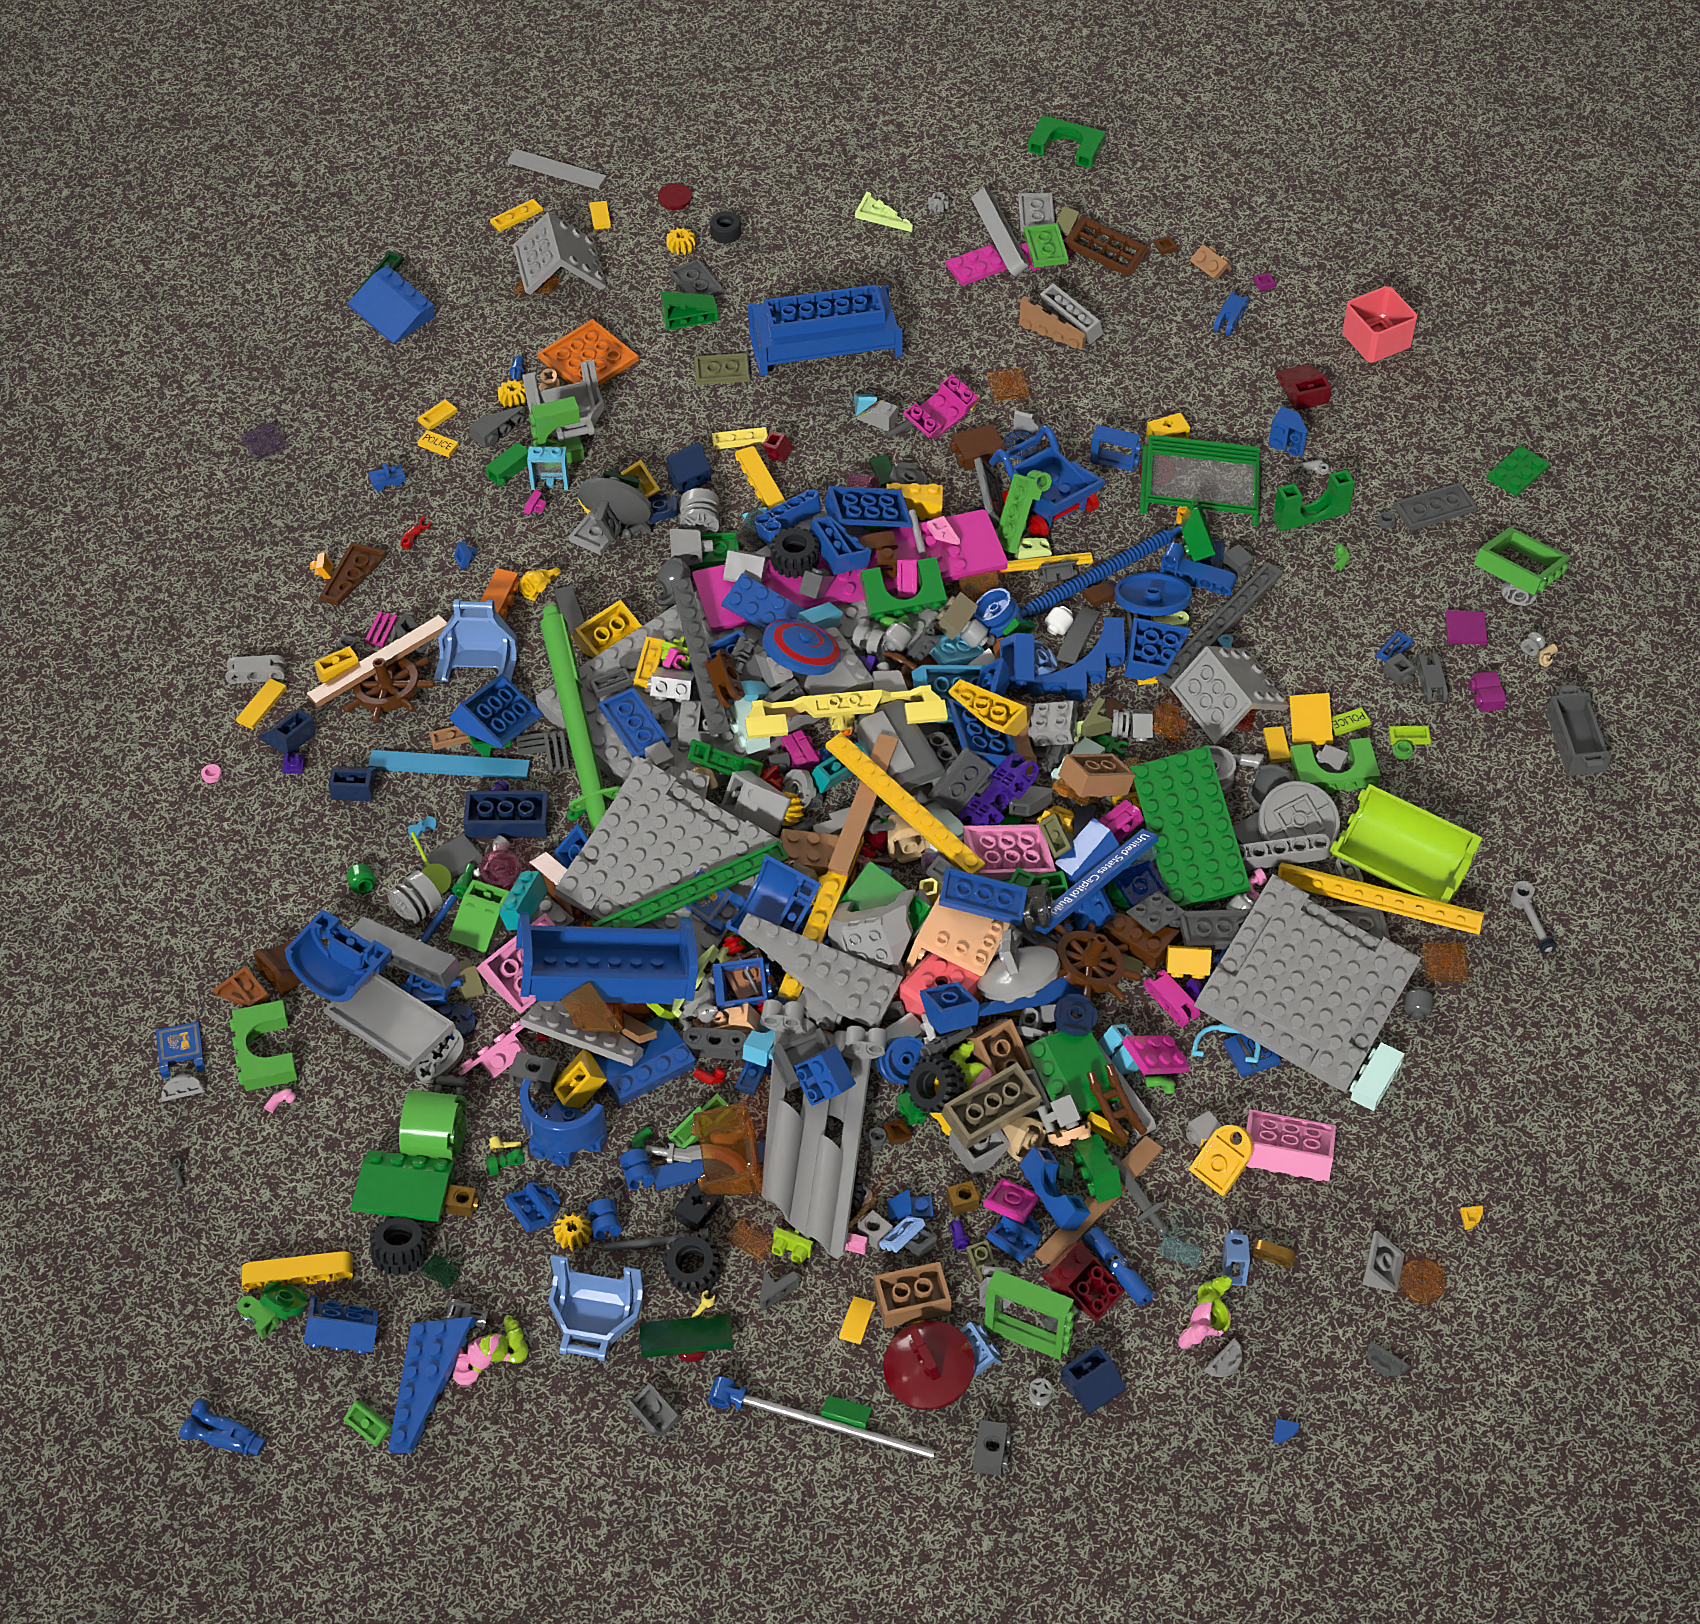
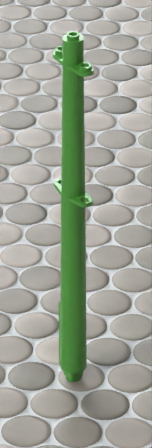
M551 604L544 607V618L541 620L540 626L583 795L569 802L568 806L571 811L586 809L593 833L608 810L607 803L616 798L621 787L616 786L606 789L603 787L581 692L583 684L568 623L563 614L560 613L558 606Z

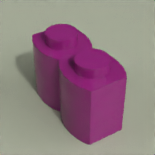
M1497 672L1473 673L1471 680H1469V690L1474 691V704L1479 707L1480 712L1504 710L1506 697Z

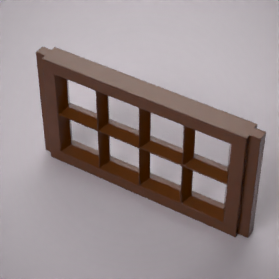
M1082 216L1064 240L1066 247L1128 276L1133 275L1149 251V248H1146L1145 245ZM1086 226L1096 231L1092 237L1083 233ZM1099 233L1110 237L1106 243L1096 239ZM1079 236L1089 241L1085 247L1076 243ZM1113 239L1123 244L1119 250L1110 246ZM1092 243L1103 247L1099 253L1089 249ZM1126 246L1137 250L1133 256L1123 252ZM1106 249L1116 254L1113 260L1103 256ZM1121 256L1130 261L1127 266L1117 263V259Z

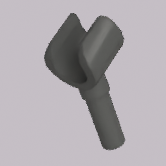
M176 1157L178 1166L176 1168L171 1167L168 1160L167 1167L173 1171L178 1187H182L184 1184L179 1170L181 1161Z

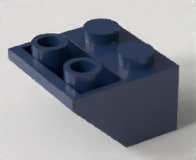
M699 442L666 456L668 481L679 495L712 480L710 465Z
M297 709L286 714L258 737L261 741L278 751L290 755L316 735L314 717Z
M337 765L331 769L328 784L331 799L372 801L378 771L377 767Z
M1099 1344L1064 1366L1061 1371L1060 1381L1088 1415L1126 1390L1113 1360Z

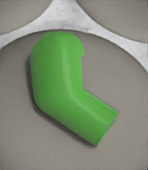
M1338 544L1334 548L1338 559L1334 564V568L1341 571L1349 562L1350 555L1347 549L1344 548V545Z
M903 615L898 619L886 616L881 618L879 623L883 628L888 629L892 623L902 622L907 625L910 620L907 615Z
M1161 1075L1145 1077L1146 1088L1162 1086L1164 1087L1165 1094H1172L1176 1091V1083L1172 1079Z

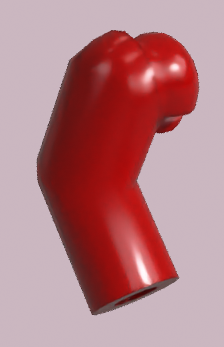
M698 1067L693 1076L708 1085H712L725 1080L726 1070L723 1067H718L715 1069V1072L708 1073Z

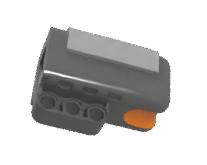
M894 700L880 705L874 713L860 714L857 720V737L864 753L870 758L879 733L898 738V744L889 764L887 774L923 807L935 802L928 794L958 757L948 737L942 732H935L925 736L918 723L907 724L904 708L905 702L902 700Z

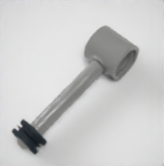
M1519 881L1513 887L1510 901L1515 907L1524 908L1540 940L1538 943L1540 952L1542 954L1552 952L1557 946L1553 938L1547 937L1531 905L1534 887L1529 882Z

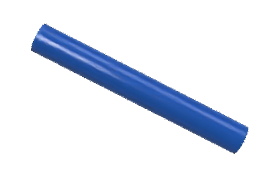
M450 894L419 940L427 944L456 902L457 897Z

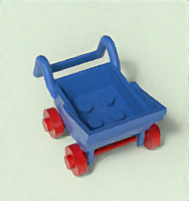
M1047 425L1041 426L1034 437L1007 451L997 449L989 460L991 466L1003 461L1011 482L1014 473L1026 477L1032 470L1042 471L1051 476L1052 483L1050 488L1042 491L1039 501L1033 499L1030 509L1038 513L1028 519L1029 530L1037 538L1048 536L1052 522L1080 507L1081 511L1086 509L1088 512H1092L1099 507L1095 492L1102 489V486L1105 485V480L1081 467L1076 461L1070 463L1060 453L1055 434ZM1046 433L1051 447L1012 466L1009 457L1040 442ZM1009 489L1003 491L1002 493L1004 505L1007 499Z

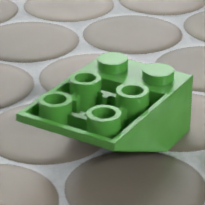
M472 880L463 896L448 942L486 954L504 923L498 911L510 891Z

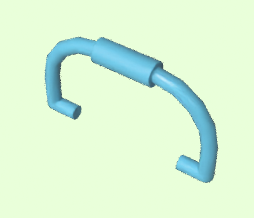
M1224 1023L1210 1025L1203 1028L1196 1035L1191 1054L1204 1057V1052L1197 1051L1201 1037L1207 1032L1219 1030V1032L1241 1033ZM1255 1042L1254 1057L1246 1056V1062L1257 1063L1259 1061L1261 1050L1259 1043Z

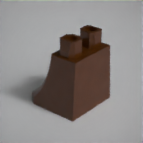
M292 939L278 946L257 949L253 952L258 971L282 997L302 983L292 971L285 956V948L293 941Z

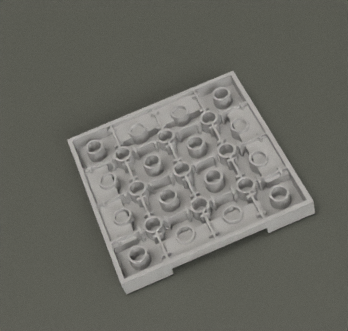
M640 758L586 844L559 881L554 894L595 919L601 920L693 879L699 869L707 873L780 839L748 820L746 823L677 783L676 778ZM758 874L728 887V889L746 900ZM728 901L716 919L726 924L740 909H737ZM681 908L639 927L648 929H679L681 917H690L695 933L698 958L713 944L718 948L729 930L725 928V931L719 935L708 924L686 908Z
M1272 874L1223 958L1198 996L1194 1006L1329 1085L1346 1092L1421 958L1385 937L1379 940L1308 899L1309 894Z

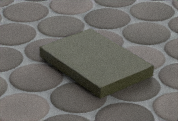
M748 353L694 356L696 385L750 382Z

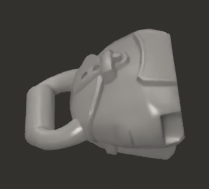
M1506 581L1501 586L1502 596L1507 602L1526 606L1533 604L1537 598V594L1533 596Z

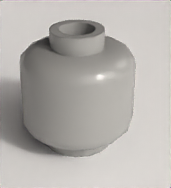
M973 619L967 622L961 631L960 637L972 648L978 645L982 647L989 639L986 636L989 630L980 621Z
M902 622L892 623L886 630L885 635H883L885 647L892 652L895 650L903 651L912 639L911 629Z
M1239 893L1226 905V910L1252 909L1256 901L1247 893Z

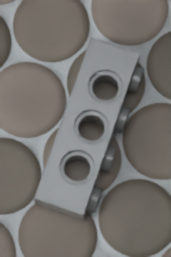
M1054 283L1040 294L1043 306L1056 315L1064 324L1067 322L1085 333L1086 341L1089 344H1092L1103 334L1100 320Z

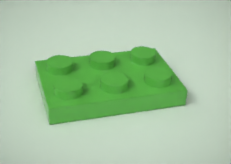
M1058 223L1023 227L1024 237L1034 268L1068 264V255Z

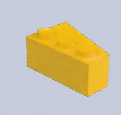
M917 483L887 484L886 489H901L908 512L915 510L919 520L925 521L926 518L936 519L942 517L943 485H919Z

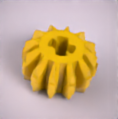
M677 227L676 230H671L666 237L667 247L671 253L676 252L679 255L680 252H683L685 255L686 251L691 253L692 249H695V236L691 229L685 230L684 227L682 229Z
M516 379L514 381L508 380L507 383L503 382L501 387L498 388V398L504 407L509 405L512 409L515 405L516 407H519L520 404L525 405L527 399L523 381L517 382Z
M782 792L791 799L782 825H795V823L800 822V817L803 816L801 812L802 808H804L801 805L802 799L798 798L795 793Z
M574 1212L569 1217L564 1214L563 1220L557 1219L556 1226L553 1229L555 1241L561 1243L563 1249L569 1245L571 1251H573L574 1245L582 1249V1242L588 1244L589 1236L592 1234L590 1221L584 1219L583 1214L576 1217Z

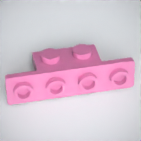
M520 1020L510 1027L512 1030L510 1033L505 1035L503 1032L494 1039L495 1044L489 1048L486 1045L478 1051L479 1057L474 1061L470 1058L461 1065L463 1069L458 1074L462 1076L480 1062L489 1075L495 1078L512 1065L517 1051L526 1053L527 1050L515 1036L516 1033L524 1028L520 1026Z

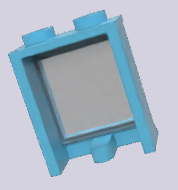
M529 447L527 462L531 490H535L536 479H546V487L549 489L554 487V479H563L564 490H568L569 472L566 447Z

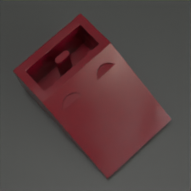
M1306 364L1275 372L1295 411L1329 403L1332 387L1325 375L1311 365Z
M1081 1241L1068 1245L1041 1274L1043 1279L1056 1292L1074 1299L1073 1304L1096 1322L1125 1292Z

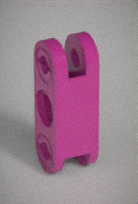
M1158 971V979L1156 981L1151 978L1144 980L1146 991L1180 1027H1184L1189 1023L1188 1016L1192 1020L1200 1017V1010L1194 1006L1195 1002L1166 971Z

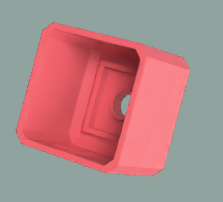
M1384 286L1348 301L1342 334L1367 362L1374 363L1411 347L1417 314L1392 287Z
M932 952L900 984L899 1001H902L906 1015L911 1012L921 1023H923L921 1014L926 1012L921 1000L920 990L938 986L936 982L939 980H943L947 984L958 981L979 1002V1006L982 1004V994L977 986L980 976ZM935 1030V1033H936V1036H937V1037H938V1036H941V1037H942V1036L948 1034V1033L939 1034V1033Z

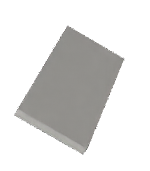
M376 972L352 999L346 1002L332 1001L323 1009L325 1014L409 1071H412L456 1028L454 1022Z

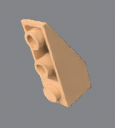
M749 1003L723 1009L717 1012L716 1017L711 1021L710 1028L739 1030L749 1036L752 1030L760 1032L761 1015ZM698 1017L693 1019L692 1027L706 1028Z

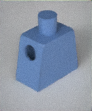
M1233 1229L1225 1235L1223 1276L1231 1277V1285L1246 1286L1250 1264L1248 1236L1241 1235V1231ZM1233 1262H1239L1241 1277H1231Z

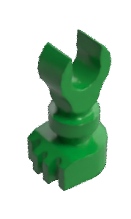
M516 1149L506 1154V1156L504 1154L499 1155V1158H496L495 1154L486 1156V1165L490 1176L499 1173V1166L504 1168L507 1165L516 1166L524 1163L523 1157L525 1156L523 1150Z

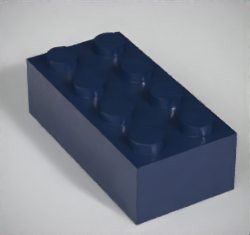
M466 791L463 822L465 836L467 838H496L498 835L504 838H547L550 808L548 791Z

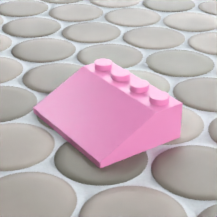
M1039 824L963 827L964 844L986 863L985 867L976 875L1002 881L1010 879L1017 867L1033 875L1056 872L1048 843Z
M546 913L530 924L555 926ZM516 936L476 967L487 983L520 1014L536 1002L535 995L520 997L522 963L520 948H516Z
M1249 1109L1246 1131L1253 1140L1254 1151L1252 1158L1246 1165L1247 1167L1266 1169L1274 1173H1287L1295 1177H1308L1316 1181H1329L1334 1156L1336 1125Z

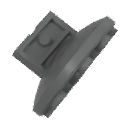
M593 476L592 479L584 481L578 491L580 502L585 508L595 514L594 520L609 541L616 540L621 524L636 525L645 523L650 518L652 512L651 502L646 498L643 490L623 483L616 477L608 479Z

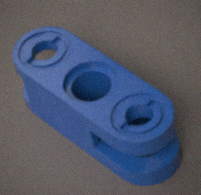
M1232 291L1215 320L1213 331L1219 332L1225 321L1229 320L1225 329V335L1231 336L1238 321H1240L1248 307L1249 296L1240 297L1236 295V292Z

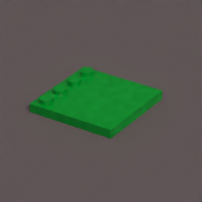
M869 861L839 904L853 901L854 904L851 912L887 906L896 900L900 892L907 891L908 889L876 864ZM916 895L908 906V918L913 929L911 938L932 910L931 906Z

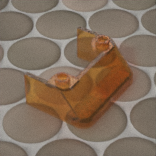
M590 981L560 999V1002L572 1016L571 1021L577 1029L619 1033L625 1029L622 1003L604 1002Z

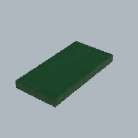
M730 1314L639 1323L642 1358L734 1348Z

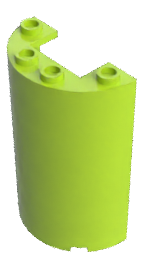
M1371 784L1368 785L1366 790L1362 789L1358 796L1360 801L1359 809L1356 814H1351L1347 822L1349 824L1347 831L1343 830L1338 841L1335 840L1330 848L1332 855L1415 896L1451 904L1472 864L1474 854L1476 855L1482 837Z

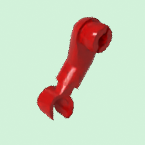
M421 517L419 525H415L404 533L400 543L403 549H410L415 537L422 530L431 528V521H429L427 526H423L425 517Z

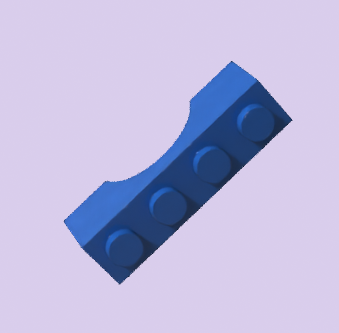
M1033 1146L1019 1164L1024 1172V1176L1034 1187V1192L1041 1198L1045 1209L1050 1212L1055 1220L1056 1226L1061 1230L1076 1231L1089 1216L1090 1210L1080 1196L1067 1194L1062 1196L1056 1184L1058 1161L1049 1148Z

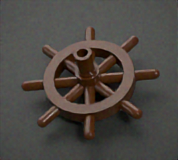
M425 656L414 663L405 658H400L387 667L383 658H376L372 662L376 673L350 688L353 689L356 699L343 707L344 712L348 713L361 705L363 708L373 711V722L380 720L382 712L393 711L403 706L409 712H413L415 706L410 701L415 697L419 688H433L436 684L433 680H420L417 671L429 663V658ZM361 657V658H359L358 661L360 662V661L364 660L365 658H364V657ZM395 670H400V672L394 675ZM410 675V680H402ZM374 677L376 681H368V680H369L370 678ZM363 688H372L366 693H363ZM397 688H404L401 692L397 690Z
M1059 923L1054 927L1056 932L1062 937L1057 946L1042 942L1037 945L1053 949L1059 957L1060 969L1057 973L1058 977L1054 980L1063 977L1073 986L1083 990V996L1089 1000L1091 999V992L1103 993L1110 991L1118 1001L1123 1002L1126 996L1117 987L1121 978L1125 977L1135 981L1141 979L1140 973L1125 969V961L1121 953L1126 952L1129 946L1126 943L1115 946L1106 936L1096 934V925L1094 923L1088 924L1087 931L1068 932ZM1070 946L1074 952L1068 951L1066 948ZM1106 959H1108V961L1110 962V964H1109V963H1106V962H1103V961L1106 960ZM1104 971L1113 973V975L1108 977Z

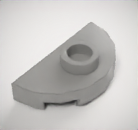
M188 1074L177 1075L170 1078L164 1085L162 1102L205 1092V1089L196 1077Z
M1233 1338L1208 1364L1204 1372L1215 1377H1226L1236 1372L1242 1362V1351L1238 1341Z

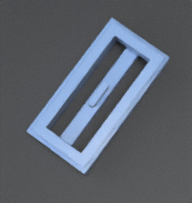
M907 1216L879 1242L881 1249L885 1250L887 1248L888 1251L893 1250V1252L897 1253L925 1226L924 1220Z

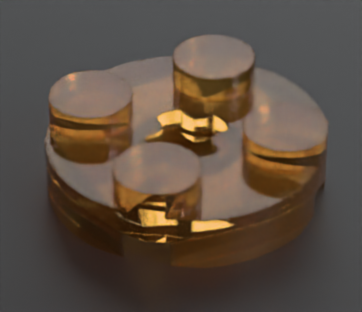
M1165 702L1153 709V729L1157 734H1162L1171 742H1176L1186 734L1187 724L1185 719H1181L1178 715L1180 713L1178 708Z
M1423 1259V1262L1410 1261L1403 1267L1399 1286L1407 1298L1416 1303L1426 1305L1435 1302L1442 1296L1446 1282L1443 1270L1436 1263ZM1418 1278H1419L1420 1280H1422L1423 1278L1427 1279V1281H1426V1284H1427V1285H1421V1284H1419V1283H1418L1419 1281H1418L1417 1279H1418Z

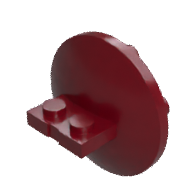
M941 1321L917 1322L900 1331L888 1345L883 1360L884 1378L891 1393L903 1404L919 1410L940 1409L958 1400L970 1386L975 1373L974 1352L966 1336L956 1327Z

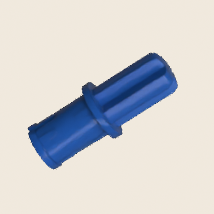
M515 356L512 359V366L509 370L511 374L510 381L516 379L518 382L521 380V376L524 373V359L521 356Z

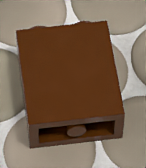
M993 423L952 434V440L949 443L952 454H956L958 466H962L964 471L975 469L974 459L978 457L982 458L987 465H990L989 460L997 449L1006 451V447Z

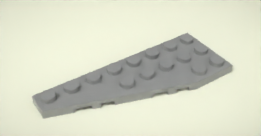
M749 913L745 916L738 930V934L754 947H759L768 954L767 957L778 962L785 972L805 988L809 987L814 991L821 1001H826L830 1004L836 1013L871 1028H878L903 980V977Z

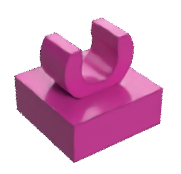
M534 490L526 503L524 513L530 515L533 510L538 513L543 512L547 503L539 499L542 494L540 491Z
M670 647L662 665L669 669L683 670L684 668L678 662L680 659L687 661L688 658L682 655V650Z

